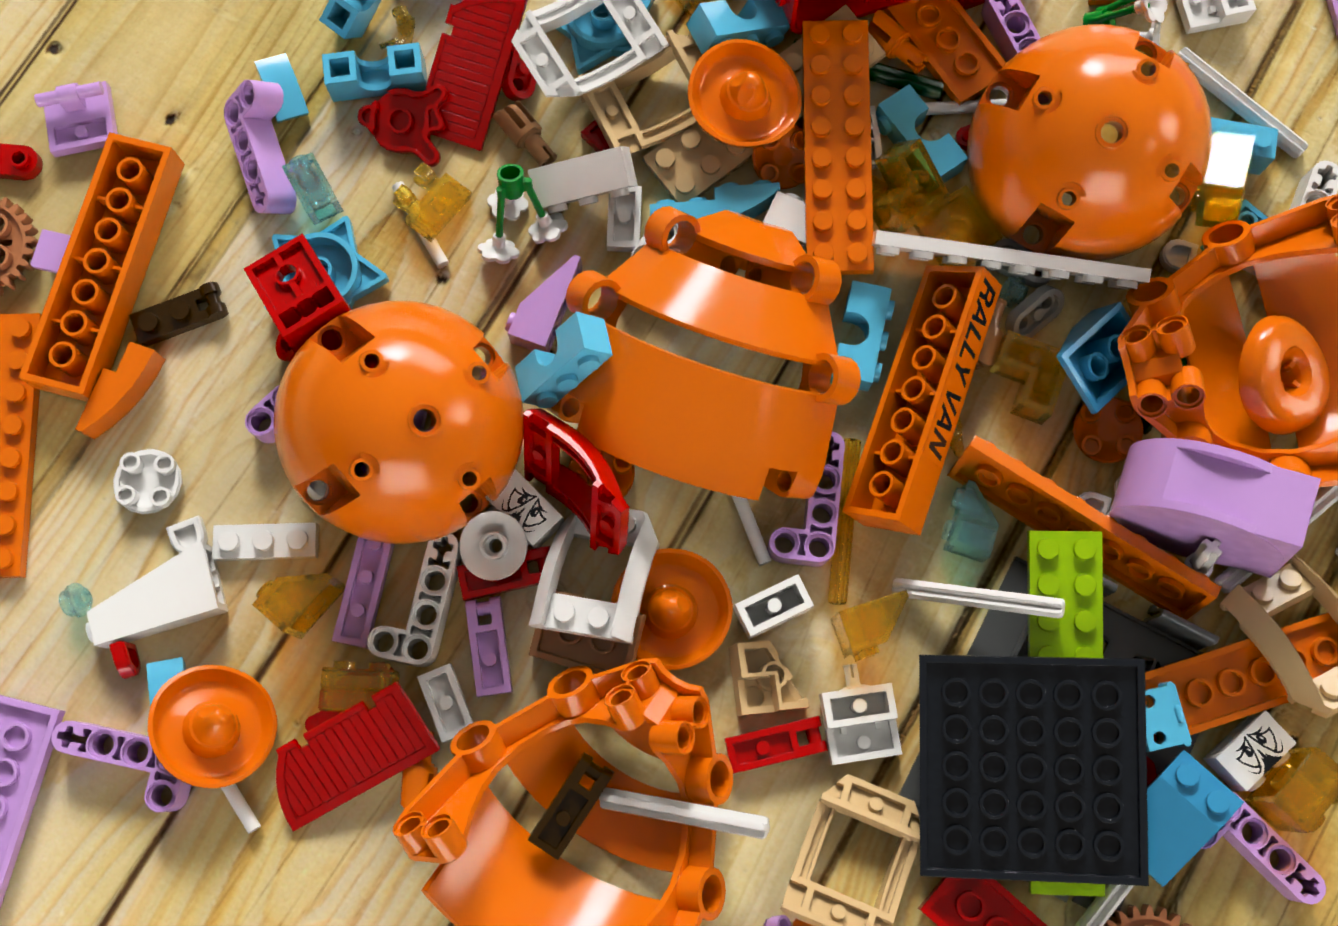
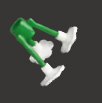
M1118 0L1111 4L1097 7L1096 11L1085 13L1083 25L1108 24L1116 26L1115 18L1132 13L1138 15L1144 13L1146 20L1149 23L1152 22L1150 30L1148 32H1140V36L1159 46L1161 23L1164 21V12L1167 10L1168 2L1167 0H1139L1133 6L1113 11L1136 1Z
M506 164L497 170L498 187L495 193L491 194L487 199L488 206L492 208V215L496 218V233L486 243L478 245V252L482 254L484 261H496L499 264H507L511 259L519 257V250L515 248V244L512 241L506 240V235L503 233L504 218L509 221H516L520 218V214L528 209V201L524 198V191L527 192L537 212L536 223L528 229L530 236H532L536 244L558 240L561 233L567 230L568 223L564 220L561 213L549 215L547 211L543 210L533 189L532 179L524 177V171L521 166Z

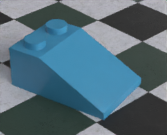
M1121 302L1090 311L1072 327L1056 356L1091 414L1099 412L1127 385L1122 359L1118 350V337L1131 318Z
M1185 750L1177 754L1147 786L1148 873L1162 887L1184 867L1244 803Z

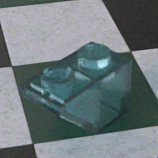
M312 152L307 155H298L292 158L288 164L282 166L314 225L344 211Z
M968 480L962 488L957 487L954 492L951 507L955 508L952 520L947 519L941 539L946 540L943 550L983 563L990 558L999 524L976 482Z

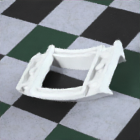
M557 0L540 9L525 12L524 21L520 29L516 30L511 41L546 97H574L590 92L623 76L669 46L666 38L641 0ZM604 3L632 49L606 65L574 79L546 33L580 18Z
M629 509L626 546H632L633 548L623 577L618 602L612 603L556 593L562 567L573 537L590 540L589 532L579 518L572 513L559 527L549 549L540 576L529 626L632 645L635 623L639 616L647 578L656 550L659 549V542L650 518L644 511Z

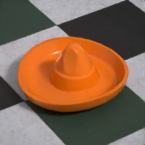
M747 39L723 41L711 47L698 59L690 75L688 100L691 112L700 128L723 144L738 148H754L771 144L787 134L799 118L802 96L800 85L793 70L779 54L761 43Z
M1276 315L1267 316L1256 323L1244 343L1239 362L1238 384L1241 401L1251 420L1265 431L1273 434H1292L1311 425L1318 419L1328 401L1330 375L1320 346L1303 325L1290 317Z
M666 548L656 550L639 613L646 614V620L636 659L659 658L667 670H679L699 664L720 647L732 621V597L722 574L707 559L682 549ZM625 570L621 573L615 584L611 598L612 603L618 602Z
M221 665L196 666L170 678L156 693L148 716V736L158 761L176 779L199 788L226 787L250 776L268 757L277 734L276 711L271 697L265 688L248 674Z

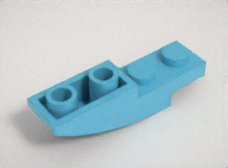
M759 180L749 185H739L734 182L724 183L720 187H714L713 200L695 197L686 202L664 199L656 202V204H649L650 216L661 207L671 206L696 219L723 210L755 218L769 209L777 191H780V182L771 183L768 180Z

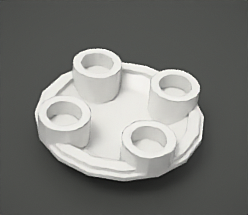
M147 449L135 453L128 452L120 458V465L117 467L113 479L114 494L117 502L129 511L143 515L157 513L168 507L178 496L182 485L181 469L176 460L169 454L155 449Z

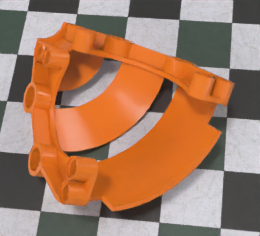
M1338 194L1314 200L1251 225L1241 220L1219 223L1203 234L1201 241L1204 251L1168 278H1150L1149 283L1138 284L1137 289H1130L1127 292L1126 299L1132 318L1118 337V350L1126 375L1129 398L1134 411L1161 432V438L1194 440L1231 448L1263 459L1277 467L1321 478L1319 487L1338 486V256H1335V253H1338ZM1253 266L1266 315L1290 317L1303 325L1320 346L1329 369L1330 391L1328 401L1315 422L1295 432L1298 443L1297 449H1271L1268 432L1251 420L1241 401L1238 370L1246 336L1229 275ZM1184 357L1187 359V366H1182L1181 359Z
M671 206L659 208L654 211L646 223L644 233L646 245L607 277L594 270H587L579 273L570 282L566 292L568 308L572 313L577 311L605 320L613 355L580 382L576 388L560 399L555 406L546 409L565 422L579 423L577 431L584 435L597 449L665 477L723 494L757 501L763 486L780 497L796 499L812 497L823 475L837 405H845L851 402L860 388L861 381L860 369L857 363L852 358L839 356L835 343L829 305L840 292L842 275L839 266L834 261L807 255L792 231L737 212L723 210L696 219ZM678 223L677 234L671 243L668 244V234L671 228ZM739 268L746 270L745 278L735 275ZM601 287V296L598 302L588 309L592 293ZM630 304L655 317L707 337L766 355L803 363L799 388L792 389L754 380L666 351L617 329L618 318L626 305ZM833 373V380L830 386L831 375Z
M643 658L596 674L587 666H575L562 671L552 679L547 687L548 695L501 722L494 724L492 721L482 720L461 729L454 736L450 744V750L454 758L408 804L393 826L394 835L411 860L440 863L421 891L455 926H700L702 920L712 921L716 919L721 913L725 902V881L720 870L714 867L716 830L602 809L598 798L576 834L595 846L627 861L661 871L673 872L670 884L661 900L653 899L603 882L578 869L561 857L559 860L555 859L528 841L530 833L503 807L488 786L497 773L508 764L523 787L542 807L547 809L571 773L576 762L585 752L593 758L592 762L603 768L606 766L614 771L606 787L718 807V805L724 804L728 800L732 791L733 769L726 755L716 753L709 699L702 686L689 684L676 678L664 667L659 658ZM591 723L611 727L634 747L661 759L676 780L680 793L649 786L621 772L602 758L585 741L574 724ZM584 774L578 783L589 790L594 780Z

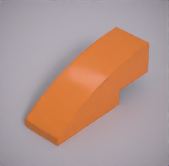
M129 342L116 372L106 368L102 369L75 430L95 440L111 429L143 398L158 376L166 359L153 349Z

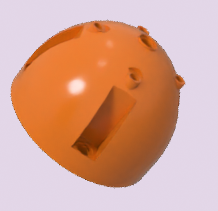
M1088 24L1059 30L1038 39L1018 52L1001 68L983 92L973 114L968 133L967 166L970 182L978 203L990 222L1007 239L1013 240L1025 249L1036 253L1099 262L1115 259L1143 248L1167 232L1181 218L1183 211L1190 203L1198 186L1202 185L1209 166L1212 150L1210 109L1197 77L1186 62L1173 50L1166 52L1157 44L1140 36L1139 31L1108 24ZM1002 90L1007 99L1005 105L992 104L989 97L991 91ZM1039 94L1047 96L1048 105H1041L1038 102ZM1104 124H1110L1116 128L1118 137L1114 143H1108L1103 140L1101 129ZM1174 189L1179 194L1177 204L1169 197ZM1064 193H1068L1072 197V202L1069 206L1062 202ZM1027 226H1034L1039 231V239L1035 244H1029L1023 238V232Z
M385 301L364 305L334 318L317 330L300 347L287 366L276 395L274 436L280 462L292 487L301 499L324 520L345 532L374 542L389 544L421 543L444 537L465 527L473 517L480 514L490 504L485 498L486 496L492 501L499 497L507 486L521 453L524 437V409L520 389L509 363L503 362L494 347L484 337V333L474 324L456 313L435 305L415 301ZM330 331L338 336L340 344L336 350H328L322 345L321 337L324 332ZM474 349H479L484 353L485 362ZM366 355H370L375 359L376 364L373 369L365 365L364 358ZM419 410L426 411L431 417L430 427L424 432L419 431L413 421L414 415ZM359 462L363 463L366 467V471L361 477H358L354 472L355 465ZM316 480H320L326 486V493L320 500H312L307 493L310 483ZM470 495L472 506L464 512L459 503Z

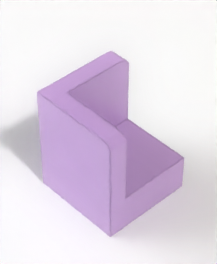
M42 229L30 263L31 266L35 269L57 274L71 235Z

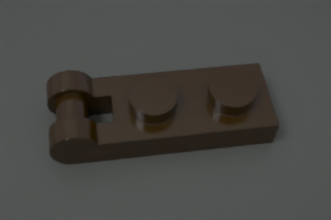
M217 282L205 283L197 290L130 314L129 317L139 345L148 347L226 317L229 312L226 304L220 300L221 290ZM207 302L208 307L201 311L199 304Z
M585 752L580 756L571 773L528 837V841L559 860L614 774V771L604 766L601 768L593 763V758ZM584 774L594 780L589 790L578 783Z

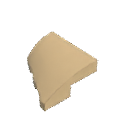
M770 640L741 642L728 648L737 717L809 708L808 699L806 697L802 698L791 681V678H793L787 667L780 663L778 652Z

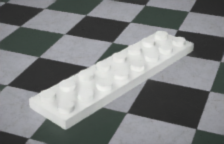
M881 230L874 231L872 246L876 248L877 255L895 257L899 255V252L909 253L908 259L918 261L933 260V256L942 257V264L962 266L967 265V261L975 262V266H984L989 271L1001 270V266H1007L1008 273L1028 276V274L1034 275L1035 271L1042 272L1041 278L1061 280L1069 279V276H1075L1074 283L1094 285L1103 284V281H1108L1107 287L1128 290V288L1137 289L1138 284L1149 283L1152 269Z

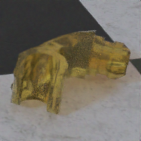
M401 4L392 9V15L396 19L398 36L379 44L381 50L387 48V46L412 43L415 17L413 18L408 13L406 6Z

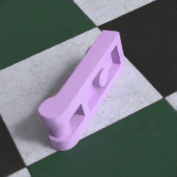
M489 597V601L478 603L476 599L465 601L476 696L480 698L513 692L501 597ZM491 614L492 624L480 625L479 616Z

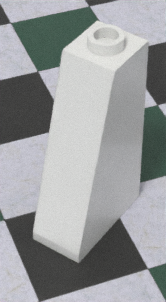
M203 542L190 546L87 611L89 622L86 623V633L89 640L94 643V646L108 649L110 644L118 641H135L228 612L217 563L212 559V547Z

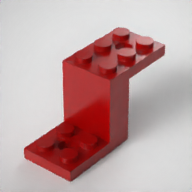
M303 233L244 268L279 332L295 354L317 330L334 318L352 310ZM296 272L291 280L283 282L286 275ZM329 331L322 334L321 342L326 349L332 351L339 347V338L335 333ZM370 355L365 356V365L373 369L376 364L375 359Z

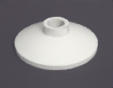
M500 511L483 512L473 517L464 527L459 543L460 555L466 568L475 576L484 580H502L513 575L523 564L527 554V537L521 524L511 515ZM496 539L502 543V548L499 552H495L492 548V544Z

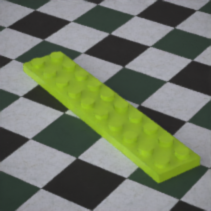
M1027 531L1028 594L1065 600V613L1062 618L1028 614V656L1103 658L1102 531ZM1029 881L1030 894L1105 897V884Z

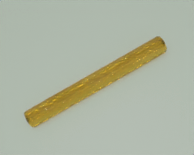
M855 438L844 439L845 451L836 544L831 559L828 602L833 605H845L848 597L854 519L842 511L860 461L861 441Z

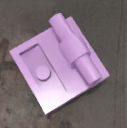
M106 81L83 85L71 83L56 86L54 91L34 95L36 105L44 107L50 153L55 158L104 148L109 132L118 134L111 87Z

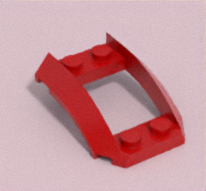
M541 408L526 410L523 413L524 478L529 482L535 478L545 484L546 492L563 503L579 518L590 534L589 547L595 551L599 546L606 547L609 554L619 555L627 544L630 506L624 500L610 466L598 449L579 431ZM560 448L570 455L586 472L593 483L592 487L579 475L560 463Z

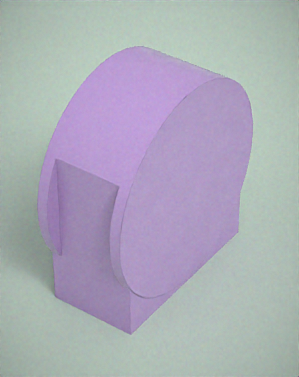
M1176 438L1145 439L1135 442L1128 450L1109 516L1133 533L1142 535L1156 547L1184 557L1195 553L1203 540L1208 539L1213 542L1215 539H1218L1222 543L1219 546L1222 554L1214 564L1231 566L1271 578L1303 547L1321 478L1277 467L1250 454L1206 442Z

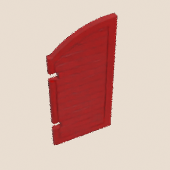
M464 0L455 5L450 4L445 23L454 27L451 35L441 34L425 88L427 90L435 84H441L446 87L449 93L448 99L440 108V114L446 125L445 130L441 133H433L432 135L479 151L483 150L514 45L511 41L516 30L520 29L528 0Z
M398 681L371 695L372 700L376 704L372 708L368 709L365 702L361 701L304 733L303 736L308 744L303 747L300 746L296 739H293L276 749L278 754L276 766L278 798L284 816L293 832L440 750L437 741Z

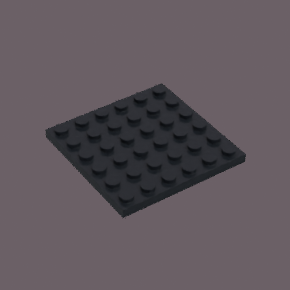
M919 654L920 876L1149 886L1145 659Z

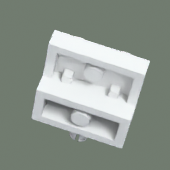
M1175 0L1186 34L1246 23L1256 11L1254 0Z
M857 663L843 665L846 687L839 691L819 694L831 765L902 755L896 722L898 714L892 683L872 686L860 684Z

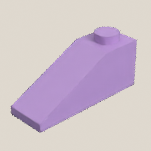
M572 256L519 304L516 313L511 312L505 327L511 344L531 351L537 349L550 353L556 337L555 330L561 325L568 307L566 303L567 288L572 279L581 273L583 269L580 256Z

